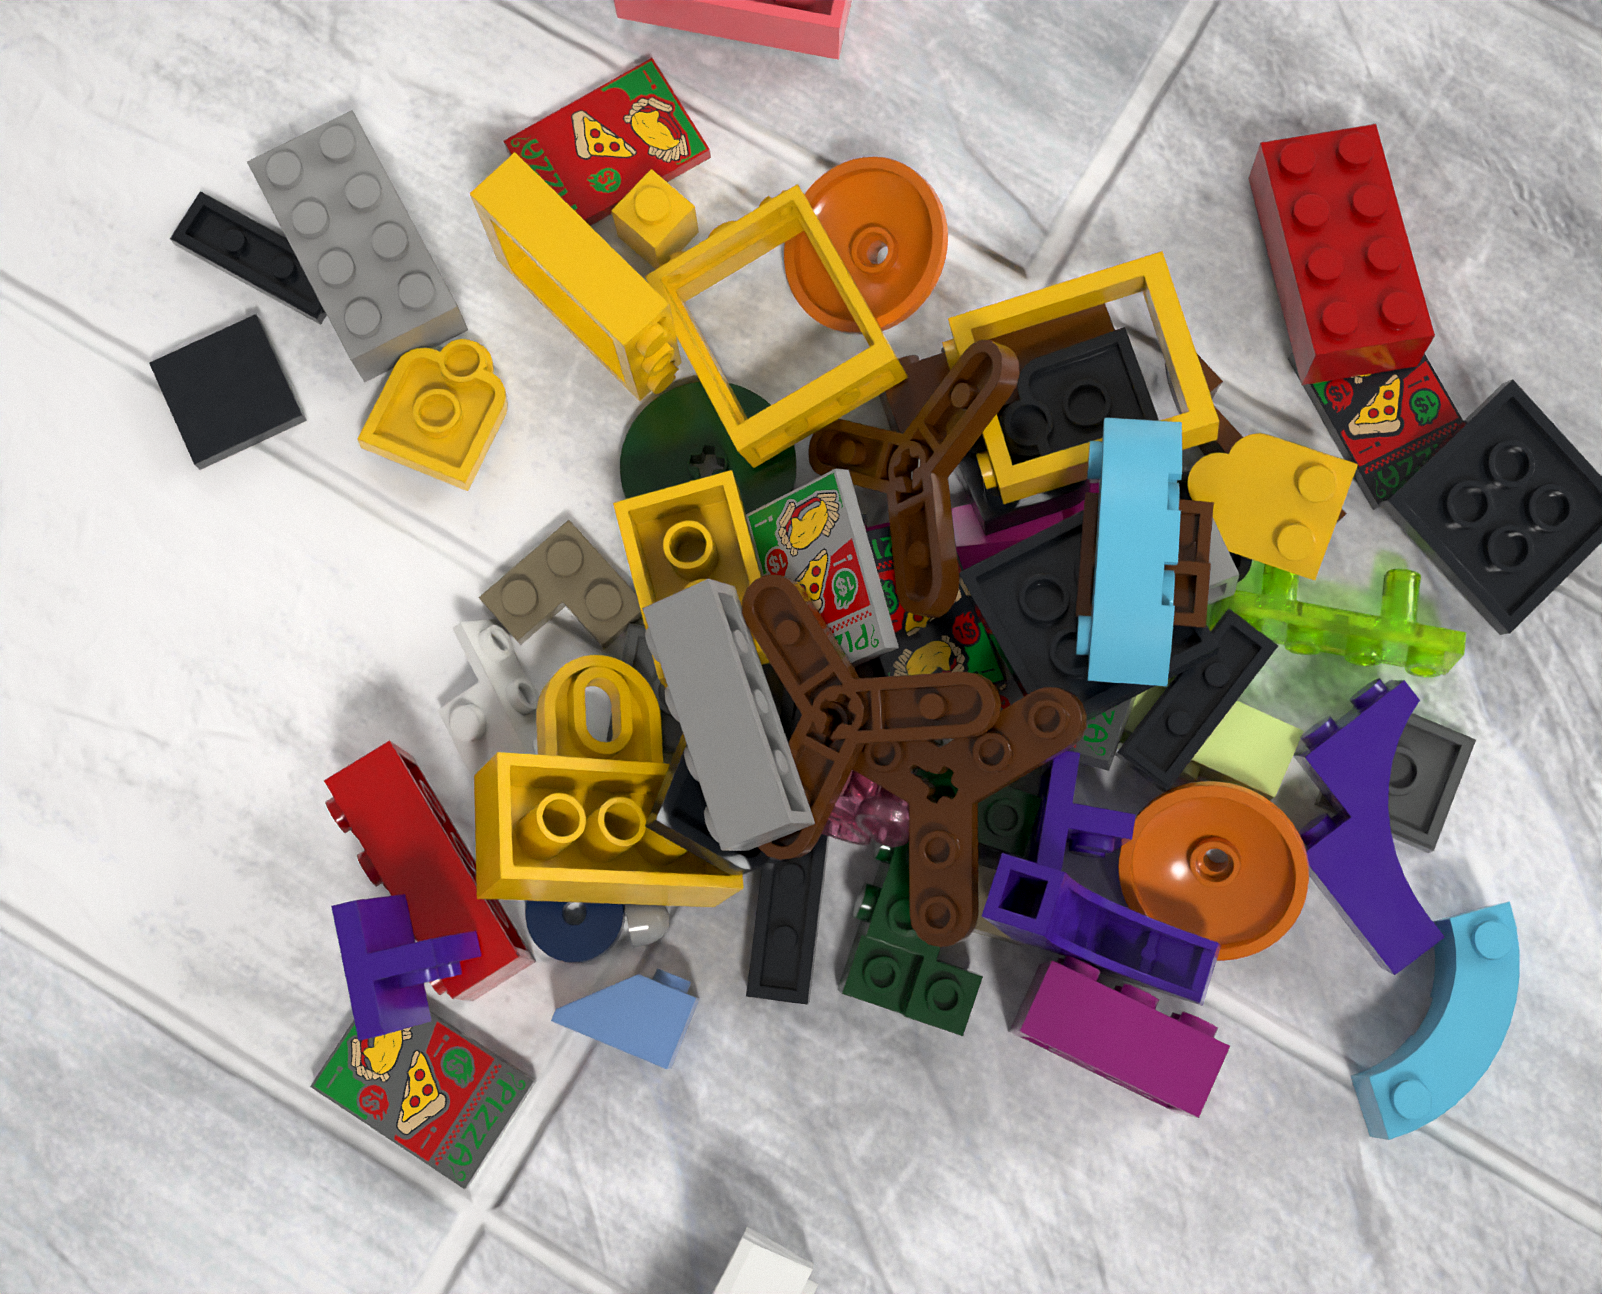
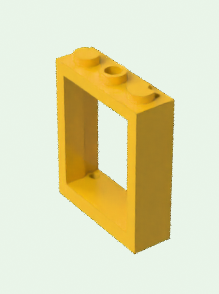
M514 152L470 192L497 260L639 401L651 391L654 394L661 393L675 380L676 376L674 374L679 370L678 366L682 363L670 304Z
M798 184L788 190H782L776 197L771 198L767 196L757 209L737 221H728L720 224L712 230L707 239L687 251H680L669 255L671 259L667 263L659 265L656 270L645 276L647 282L670 304L676 336L737 451L753 468L908 378L818 216ZM802 231H805L866 339L869 348L748 419L685 302Z
M1163 251L948 318L953 339L942 342L951 370L964 351L971 344L979 340L995 338L1142 292L1182 414L1160 421L1182 422V450L1217 440L1219 419ZM997 414L982 433L987 451L976 454L986 489L998 486L1003 504L1087 479L1090 442L1012 465Z

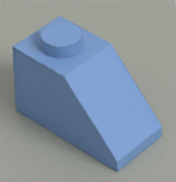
M657 968L653 979L637 974L557 1008L551 1021L662 1068L671 1069L700 999L687 994L691 984L690 981Z

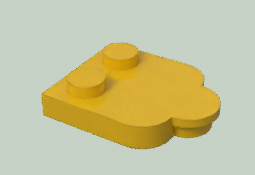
M457 339L448 343L441 351L431 348H416L402 355L393 368L357 438L360 447L469 491L508 410L506 391L502 381L493 374V361L488 350L475 341Z
M1255 433L1237 441L1229 454L1212 453L1199 459L1189 473L1188 491L1194 501L1214 502L1213 519L1229 552L1315 581L1358 464L1269 434Z

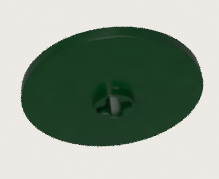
M701 381L684 384L654 399L632 423L625 437L620 456L622 489L625 498L629 499L701 479L699 468L693 466L694 464H703L706 455L712 454L716 456L717 464L724 467L723 469L713 470L712 475L732 470L739 487L745 513L748 514L794 490L797 476L795 446L787 448L753 468L737 451ZM729 383L748 419L771 406L770 403L753 391Z

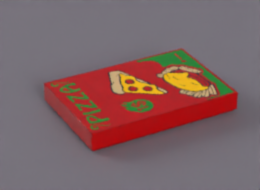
M653 58L503 141L510 156L516 152L590 226L611 215L612 209L651 169L666 182H669L711 158L709 147Z

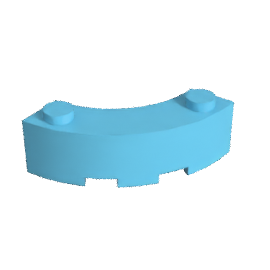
M1104 418L1102 441H1090L1087 479L1099 480L1091 616L1079 615L1076 654L1088 655V681L1167 686L1175 610V606H1173L1175 573L1171 570H1164V565L1178 564L1181 511L1179 510V483H1177V480H1181L1182 422Z
M1510 901L1433 921L1445 938L1434 945L1435 973L1430 994L1432 1002L1426 1017L1416 1033L1410 1035L1393 1054L1375 1066L1351 1075L1370 1137L1391 1140L1413 1132L1434 1121L1455 1106L1476 1085L1494 1060L1511 1023L1517 1001L1520 978L1519 942Z

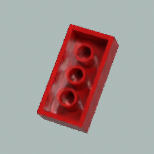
M1371 124L1260 142L1248 179L1301 385L1418 366L1435 337L1377 125Z
M389 740L324 780L333 796L325 801V804L339 828L344 833L351 830L364 848V851L357 854V859L369 880L376 887L383 884L391 896L406 895L414 938L417 942L460 933L477 932L481 956L460 961L461 975L430 981L429 983L438 995L447 992L452 999L474 1001L536 962L499 899H477L476 861L412 755Z

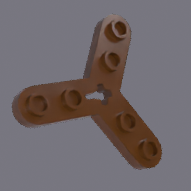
M979 340L971 344L964 351L904 434L837 419L813 433L809 442L808 458L814 472L822 476L834 469L849 470L853 485L887 494L897 595L899 603L904 610L914 615L927 618L941 617L949 611L956 600L959 591V571L948 477L1009 399L1018 382L1019 361L1015 352L1007 346L990 340Z
M765 575L754 580L745 591L742 599V614L746 625L802 714L788 745L815 824L758 846L769 857L779 860L800 858L812 850L818 842L864 744L972 738L983 735L990 730L1000 716L1001 700L999 692L989 679L980 674L959 671L860 678L808 594L797 581L780 575ZM848 696L851 699L848 709L851 713L855 714L854 722L852 724L841 723L836 731H833L830 739L835 740L830 745L828 738L833 729L835 716L828 711L831 701L843 702Z
M1044 687L1035 690L1001 710L994 726L983 735L972 738L953 739L944 746L934 740L864 744L852 770L909 803L910 918L916 934L927 944L937 947L952 946L970 937L974 931L979 915L978 803L1069 750L1081 740L1086 729L1087 715L1083 703L1075 694L1063 688ZM848 696L843 702L831 701L828 711L835 716L833 729L828 738L830 745L835 740L830 739L832 733L836 731L841 723L852 724L854 722L855 714L851 713L848 709V704L851 700ZM917 767H920L927 772L944 774L950 768L954 772L951 783L958 788L957 795L955 797L943 796L939 801H936L933 798L936 787L927 778L914 774Z

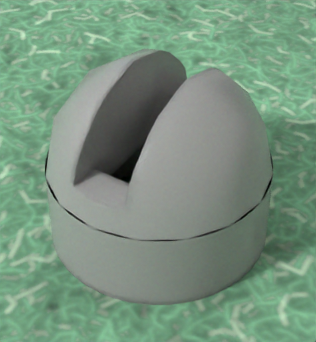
M624 904L633 948L652 944L664 936L669 927V913L665 906Z

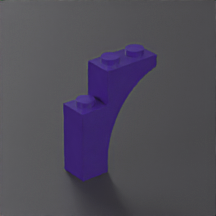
M1377 678L1350 698L1349 701L1354 708L1336 722L1331 716H1328L1309 728L1300 737L1305 746L1295 752L1293 756L1337 812L1332 818L1328 813L1319 815L1298 832L1307 852L1309 877L1379 967L1396 975L1445 938V936L1415 897L1397 857L1390 827L1388 804L1392 761L1399 738L1420 699L1405 680H1389L1384 684L1380 678Z
M1004 853L1001 855L982 913L984 919L1013 940L1063 956L1073 957L1101 971V974L1203 1006L1221 948L1218 942L1170 926L1110 901L1083 887L1066 872Z

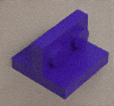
M1065 751L1043 764L1038 797H1041L1042 801L1032 828L1027 861L1062 871L1066 842L1070 843L1068 852L1092 858H1105L1106 853H1113V851L1132 840L1136 814L1073 803L1081 753Z
M405 894L359 899L331 906L358 1041L431 1022L424 983L461 975L460 961L481 956L476 931L415 942Z

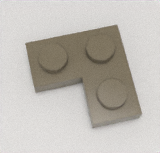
M570 520L565 522L478 597L520 645L564 607L575 616L604 650L628 630L629 623L634 624L642 617L637 594Z

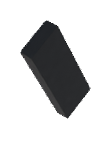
M199 192L170 237L173 244L321 325L327 314L287 238L207 194Z
M1229 608L1211 630L1220 646L1217 655L1176 675L1115 754L1116 757L1163 793L1169 790L1279 646Z

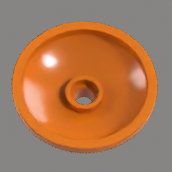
M862 157L833 167L818 178L804 195L814 209L880 328L884 331L898 325L916 312L929 297L939 280L948 247V226L943 205L933 187L923 176L896 160L885 157ZM805 231L787 240L784 245L785 271L791 291L799 305L814 320L828 328L846 334L863 335ZM887 246V256L882 263L878 264V253Z
M1217 781L1194 782L1177 786L1158 795L1135 817L1132 840L1121 846L1119 855V880L1129 909L1178 929L1218 942L1221 948L1217 961L1248 957L1261 952L1280 940L1299 917L1308 892L1309 863L1307 852L1291 820L1264 796L1231 783ZM1211 849H1220L1226 853L1228 859L1222 863H1216L1208 858L1206 852Z

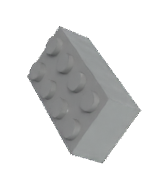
M353 110L247 161L344 349L364 383L394 368L397 361L406 352L416 348L432 349L468 331L457 303Z

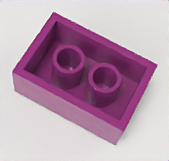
M1066 955L1064 959L1058 958L1057 962L1051 960L1038 966L1011 1025L1010 1033L1177 1114L1196 1118L1200 1117L1230 1048V1045L1214 1038L1218 1027L1187 1012H1182L1181 1015L1172 1012L1169 1017L1155 1010L1159 1002L1158 998L1129 984L1124 983L1122 987L1115 985L1114 989H1111L1096 982L1101 971L1073 957Z

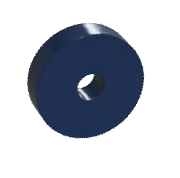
M527 900L525 919L532 940L545 954L563 962L585 963L601 957L615 945L624 928L626 916L624 904L581 902L586 908V918L578 925H570L565 918V911L574 902Z

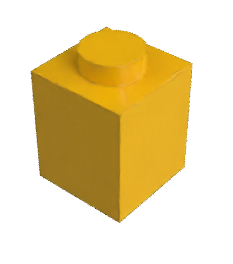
M652 169L611 211L618 237L655 269L659 265L667 263L671 259L669 255L682 251L699 233L695 206Z

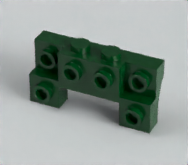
M917 767L914 774L927 778L936 787L933 796L936 801H939L943 796L955 797L957 795L958 788L951 783L954 772L950 768L944 774L927 772L920 767ZM1006 786L979 802L978 843L1023 857L1042 798ZM901 800L893 826L884 824L876 841L873 859L880 861L873 885L865 882L857 897L853 918L860 920L837 990L844 995L900 1013L904 1017L963 1036L983 976L938 960L937 957L941 947L927 944L918 937L912 927L909 883V803Z

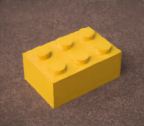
M732 470L613 503L645 629L649 627L642 608L706 579L735 586L742 606V599L746 589L754 580L762 577L739 487ZM751 633L761 665L769 663V660ZM653 657L658 679L666 688L668 685L661 664Z

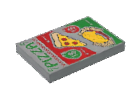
M834 469L746 514L762 576L780 575L797 581L853 668L899 648L849 470Z

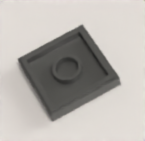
M1414 713L1411 714L1398 741L1389 781L1388 808L1391 833L1394 839L1427 853L1434 851L1476 739ZM1319 791L1314 805L1337 814L1326 797Z

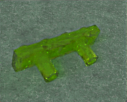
M1264 564L1261 594L1236 590L1234 595L1216 601L1211 609L1210 631L1229 608L1276 644L1285 645V649L1291 653L1316 655L1324 652L1345 656L1347 662L1358 666L1369 667L1381 663L1404 667L1408 674L1417 677L1432 678L1441 674L1446 675L1465 653L1466 632L1424 625L1417 622L1421 575L1408 569H1391L1384 575L1380 616L1300 602L1297 600L1299 575Z

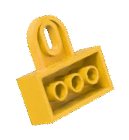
M587 655L573 659L562 666L545 684L538 699L536 709L538 755L497 752L474 775L477 899L716 907L744 889L743 875L728 874L645 827L670 764L663 763L661 715L655 693L646 679L637 670L621 660L604 655ZM595 686L601 688L610 698L613 732L611 742L596 740L587 729L586 687Z

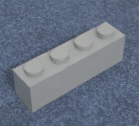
M706 579L642 608L649 627L645 632L648 648L653 657L661 664L668 685L665 689L666 704L672 716L680 722L687 743V747L684 750L685 762L691 775L700 782L707 804L704 810L705 823L711 836L720 843L721 850L748 851L815 824L750 629L744 620L742 606L735 586Z

